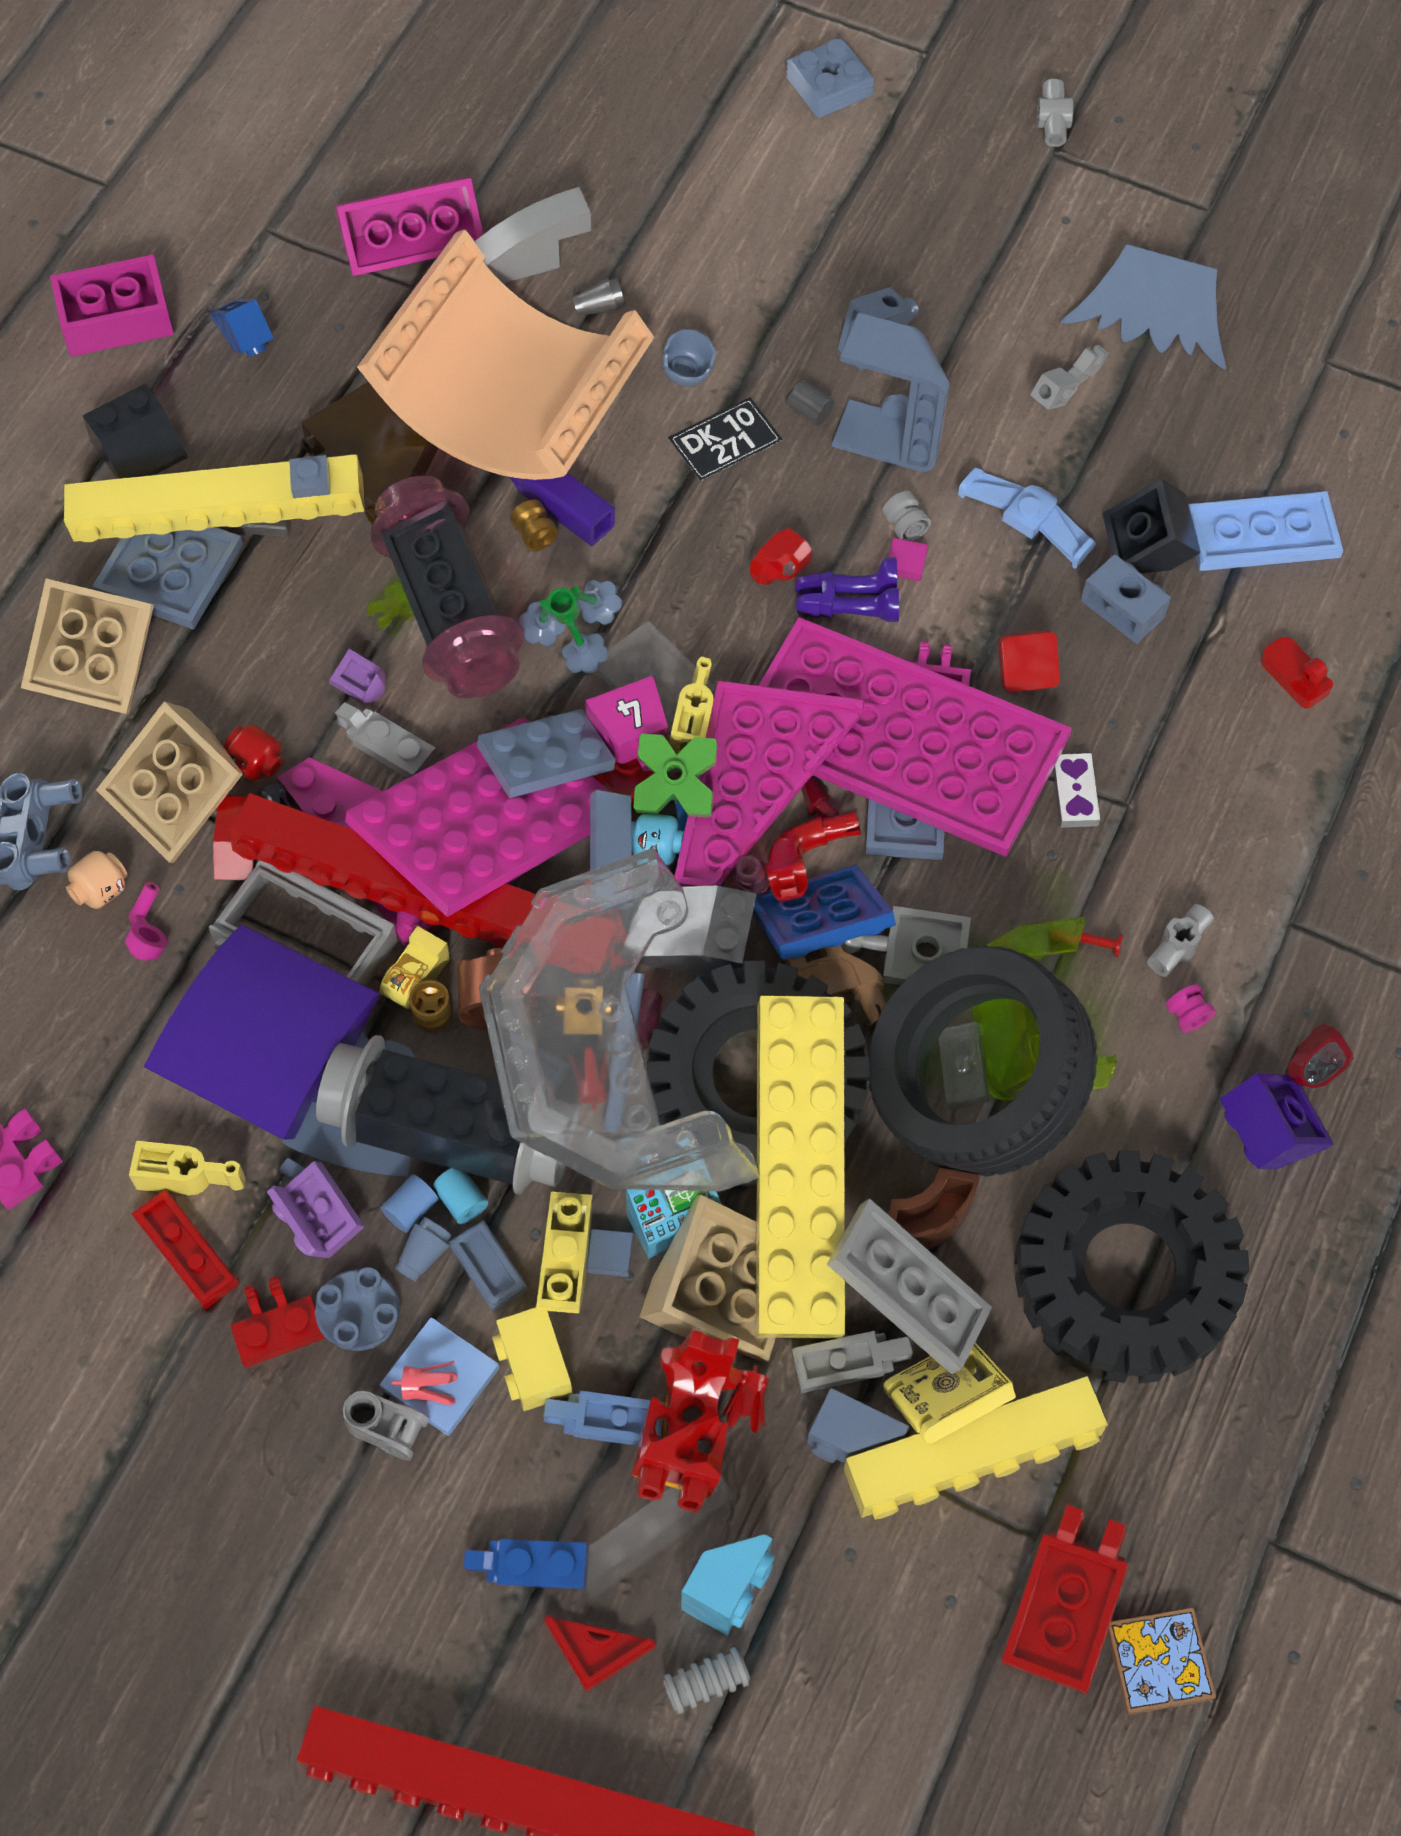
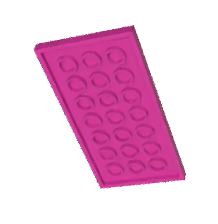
M798 617L758 685L864 700L862 716L813 773V776L1007 857L1071 736L1072 728L800 617Z

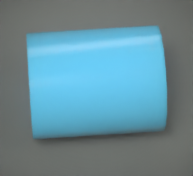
M450 1168L440 1175L433 1184V1189L458 1224H464L473 1220L488 1205V1200L468 1172Z

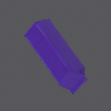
M568 472L563 477L533 480L509 477L523 496L529 500H539L546 509L547 514L590 546H594L615 525V507Z

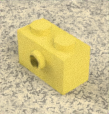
M533 1308L496 1320L499 1335L493 1336L492 1340L498 1360L507 1359L512 1373L504 1376L511 1400L520 1398L523 1411L545 1405L546 1399L560 1400L569 1397V1394H572L571 1381L548 1312Z

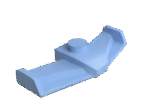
M976 467L959 486L958 495L961 498L967 496L1005 510L1002 521L1030 539L1040 531L1072 562L1074 569L1080 565L1097 545L1091 537L1057 506L1056 496L1039 486L1031 485L1025 488L984 473L982 469Z

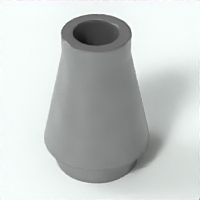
M606 278L580 294L572 296L578 316L618 312L617 308L625 306L618 279L609 281Z

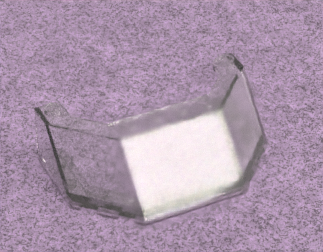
M651 848L539 889L531 902L533 908L523 925L516 926L501 951L504 956L493 974H487L479 987L511 1137L610 1189L722 1191L758 1179L759 1174L753 1154L743 1144L733 1142L729 1125L716 1112L702 1111L660 1125L626 987L627 982L654 937L677 929L685 922L688 915V905L684 890L656 850Z

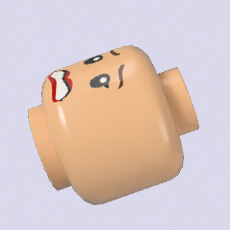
M93 851L69 868L67 875L70 884L66 886V890L73 901L79 906L85 903L91 908L100 909L124 891V879L127 878V872L119 859L112 853L104 854L100 851Z

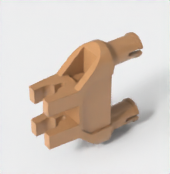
M841 945L818 949L821 958L808 963L805 957L782 960L783 964L799 968L797 975L809 979L812 974L827 984V992L832 997H844V1002L854 999L860 1000L870 1029H875L876 1023L886 1006V1001L881 992L885 984L884 979L874 967L844 952Z

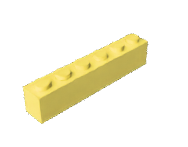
M1087 1376L999 1406L934 1443H927L922 1438L921 1433L851 1456L846 1458L844 1472L861 1518L873 1514L874 1519H881L896 1513L899 1510L898 1505L913 1500L915 1505H922L938 1498V1492L954 1486L955 1491H963L977 1485L980 1482L979 1477L994 1473L997 1478L1007 1476L1019 1470L1020 1463L1032 1459L1035 1460L1036 1464L1050 1461L1060 1455L1059 1450L1072 1445L1075 1446L1076 1450L1093 1446L1100 1441L1098 1436L1102 1435L1108 1424Z

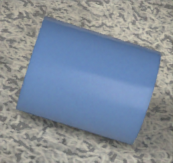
M412 1174L388 1198L380 1209L398 1229L407 1233L439 1199L436 1193L421 1178Z

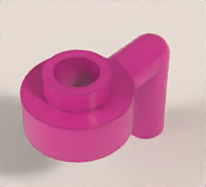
M153 882L145 883L129 913L131 928L125 938V944L129 948V952L137 959L143 961L159 959L168 944L166 935L155 926L148 924L145 918L160 891L159 886Z

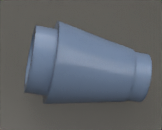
M424 1217L419 1225L414 1224L395 1270L416 1282L419 1276L448 1249L449 1245L446 1243L452 1235L433 1221Z

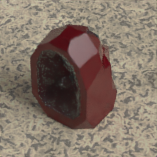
M1323 1023L1314 1028L1310 1036L1296 1048L1295 1056L1288 1064V1075L1294 1083L1313 1089L1326 1086L1348 1068L1354 1059L1353 1053L1341 1034L1334 1027Z

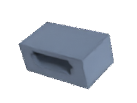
M289 1158L279 1168L280 1173L291 1180L305 1169Z

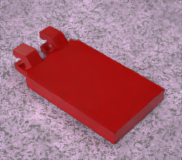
M1066 1505L1058 1533L1050 1532L1049 1536L1045 1534L1042 1536L1001 1662L1004 1665L1088 1695L1128 1570V1563H1125L1126 1558L1119 1556L1126 1535V1525L1109 1519L1100 1549L1077 1541L1084 1520V1510Z

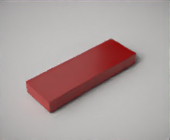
M166 1189L131 1213L135 1221L204 1310L239 1285L231 1271Z

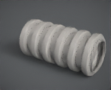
M732 1647L729 1649L730 1654L724 1656L720 1652L716 1654L717 1659L713 1661L709 1658L703 1659L704 1664L701 1666L693 1663L690 1665L691 1670L685 1672L681 1668L677 1670L678 1675L671 1677L670 1674L664 1675L665 1680L663 1683L673 1710L681 1714L684 1712L683 1707L689 1705L693 1709L697 1707L696 1702L700 1700L707 1703L710 1702V1696L716 1695L717 1698L722 1697V1691L724 1690L736 1691V1685L748 1686L750 1677L740 1651Z

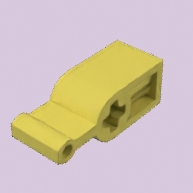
M700 657L698 659L692 684L686 685L680 692L669 744L676 755L683 749L684 742L689 743L694 737L706 738L713 706V694L706 687L712 665L710 658Z
M136 1141L129 1177L136 1190L161 1192L166 1189L169 1193L181 1195H197L203 1192L209 1184L230 1186L233 1190L244 1189L246 1182L241 1165L235 1161H227L225 1164L205 1162L202 1153L197 1148Z

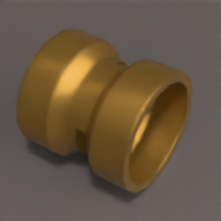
M535 499L521 503L510 515L512 525L518 532H522V541L530 551H538L548 547L558 536L556 525L551 519L546 518L547 511L543 504Z
M434 980L421 981L414 986L410 992L409 1001L413 1020L417 1027L425 1032L432 1033L447 1027L451 1021L452 1010L446 987Z

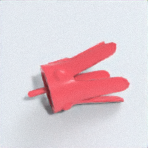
M455 1361L425 1368L404 1366L402 1381H392L391 1384L401 1385L403 1400L415 1399L428 1400L445 1405L455 1404V1399L451 1396L424 1389V1386L456 1381L458 1376L454 1372H425L452 1365Z

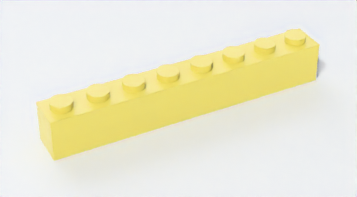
M357 454L327 457L329 463L330 494L303 498H293L289 461L64 484V523L74 542H93L97 539L131 538L134 535H164L173 531H202L212 527H239L243 524L261 522L277 523L280 520H310L319 516H348L353 513L365 512L363 473Z

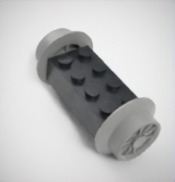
M378 1035L372 1037L364 1048L345 1043H339L335 1047L325 1067L316 1103V1118L318 1122L341 1128L342 1142L345 1147L352 1148L359 1142L513 1185L515 1194H521L532 1181L553 1187L558 1186L571 1154L579 1117V1108L577 1106L555 1101L551 1082L544 1081L539 1090L535 1091L385 1050V1040L382 1036Z

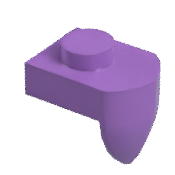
M348 649L330 678L329 684L362 704H370L384 695L386 673L384 668Z

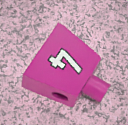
M653 676L586 700V716L615 760L623 764L637 758L644 771H651L638 758L640 735H663L668 741V725Z

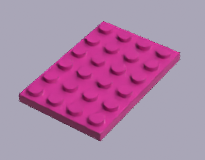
M522 717L501 729L528 723L529 721ZM477 742L347 810L345 822L448 917L589 836L590 794L595 790L610 791L593 776L509 798L479 751Z

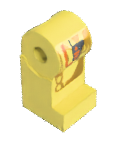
M419 926L415 928L409 937L410 943L397 962L387 971L380 985V993L406 1009L411 1008L409 996L414 986L421 981H435L450 960L447 943Z

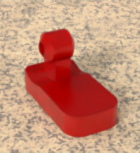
M1281 637L1264 649L1260 660L1261 665L1302 708H1311L1330 694L1333 681L1326 676V664L1319 658L1311 659L1294 640L1288 637Z

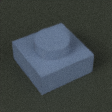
M326 455L289 459L293 498L330 494L329 463Z

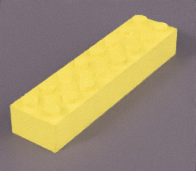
M760 996L757 1006L756 1337L842 1338L845 1335V1280L832 1270L827 1263L845 1232L844 997Z

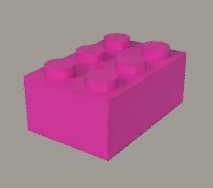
M154 254L50 276L60 326L70 357L174 335Z

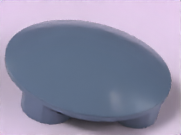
M366 1267L342 1272L330 1279L317 1293L315 1305L317 1325L329 1342L342 1349L361 1351L373 1348L384 1342L392 1334L398 1323L400 1304L397 1293L390 1282L373 1268Z

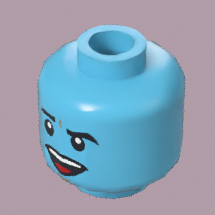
M643 813L638 817L637 821L631 822V852H633L634 858L641 863L670 865L676 855L680 854L684 831L680 830L678 820L673 816Z

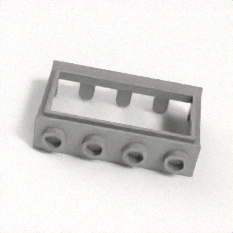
M258 861L254 870L216 922L209 926L214 947L218 950L237 929L235 925L264 885L271 881L284 888L291 896L295 898L301 897L318 906L319 910L326 915L333 914L350 923L356 931L360 933L365 931L374 936L346 976L366 987L398 942L395 926L391 922L298 873H284L277 870L273 865Z

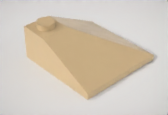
M45 579L21 688L129 714L154 605Z
M164 701L96 791L169 863H174L243 773L214 733L188 708Z
M701 1194L697 1195L651 1280L639 1317L684 1337H687L692 1330H697L713 1339L725 1340L730 1337L739 1339L737 1354L768 1362L776 1338L756 1337L757 1222Z

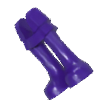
M896 557L882 559L878 571L871 575L848 576L832 574L830 571L823 574L806 575L796 579L795 591L802 595L795 601L799 614L817 618L824 616L829 619L833 618V614H855L878 617L886 622H899ZM836 594H865V595H878V596H875V597H837Z

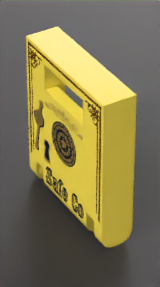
M976 1342L963 1368L953 1374L948 1372L933 1357L929 1356L889 1378L883 1385L884 1392L892 1399L895 1407L915 1431L921 1433L922 1438L927 1443H934L1016 1398L1012 1382ZM976 1366L987 1377L980 1382L973 1376L976 1373Z

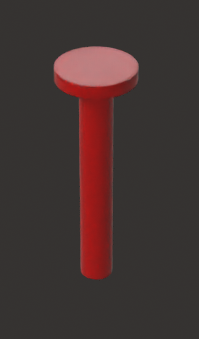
M1052 926L1050 933L1051 936L1115 950L1114 957H1119L1123 941L1122 934H1119L1118 940H1113Z

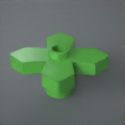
M641 734L638 758L655 774L635 786L633 804L637 813L658 814L672 799L678 800L688 816L711 817L713 792L697 777L716 765L718 749L716 739L694 737L676 755L663 735ZM682 772V776L678 780H671L669 778L673 773Z

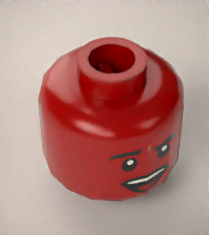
M255 724L237 727L224 744L225 750L241 770L243 776L251 781L260 780L265 776L272 777L282 765L283 759L279 757L281 743Z

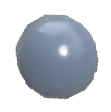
M682 329L669 336L661 357L663 373L669 380L680 386L696 387L707 380L714 366L716 349L709 337L698 330Z

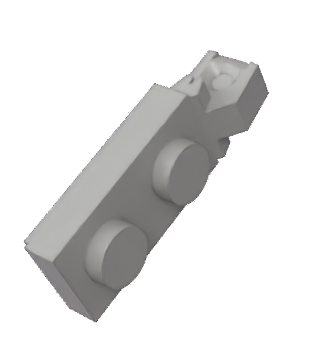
M344 702L335 712L338 719L337 724L348 730L346 736L353 741L354 747L406 778L424 770L436 756V748L375 711L372 712V710L366 708L361 713L359 709Z
M875 1331L792 1349V1357L801 1394L884 1376V1374L893 1372L894 1363L910 1360L913 1354L909 1337L887 1341L885 1333L875 1334Z

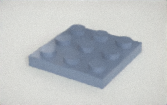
M217 527L206 528L202 531L183 530L173 531L164 535L144 534L134 535L131 538H121L92 585V588L96 591L153 604L152 615L194 630L243 545L240 535Z

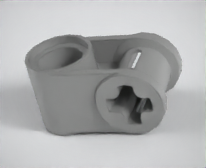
M368 1391L353 1393L347 1398L343 1406L344 1420L350 1434L379 1447L388 1454L408 1461L411 1460L414 1454L411 1448L421 1427H426L429 1419L419 1411L402 1404H396ZM361 1407H369L375 1411L372 1420L363 1424L355 1422L352 1416Z

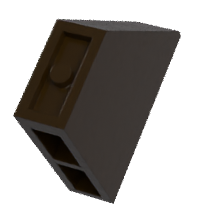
M369 382L302 421L304 432L302 443L311 457L321 455L336 457L357 454L363 473L364 513L368 521L375 528L380 526L383 531L400 523L439 448L407 425L386 404Z

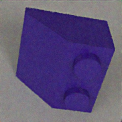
M1256 1073L1220 1098L1226 1110L1224 1112L1226 1121L1238 1132L1245 1145L1243 1150L1247 1159L1257 1169H1279L1334 1145L1301 1085L1294 1083L1289 1075Z

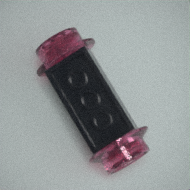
M414 476L391 485L380 495L376 502L375 512L377 518L372 525L370 538L374 548L380 554L391 558L427 645L422 658L424 672L432 680L446 683L449 692L459 698H478L496 692L507 685L519 670V660L516 654L523 643V631L515 620L501 616L464 530L470 515L466 500L457 492L445 489L440 480L430 476Z

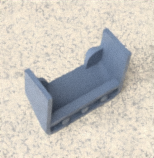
M858 312L842 351L840 362L911 381L909 397L902 394L886 397L882 408L849 399L833 439L832 447L915 471H931L935 467L940 453L950 383L925 335L918 328Z

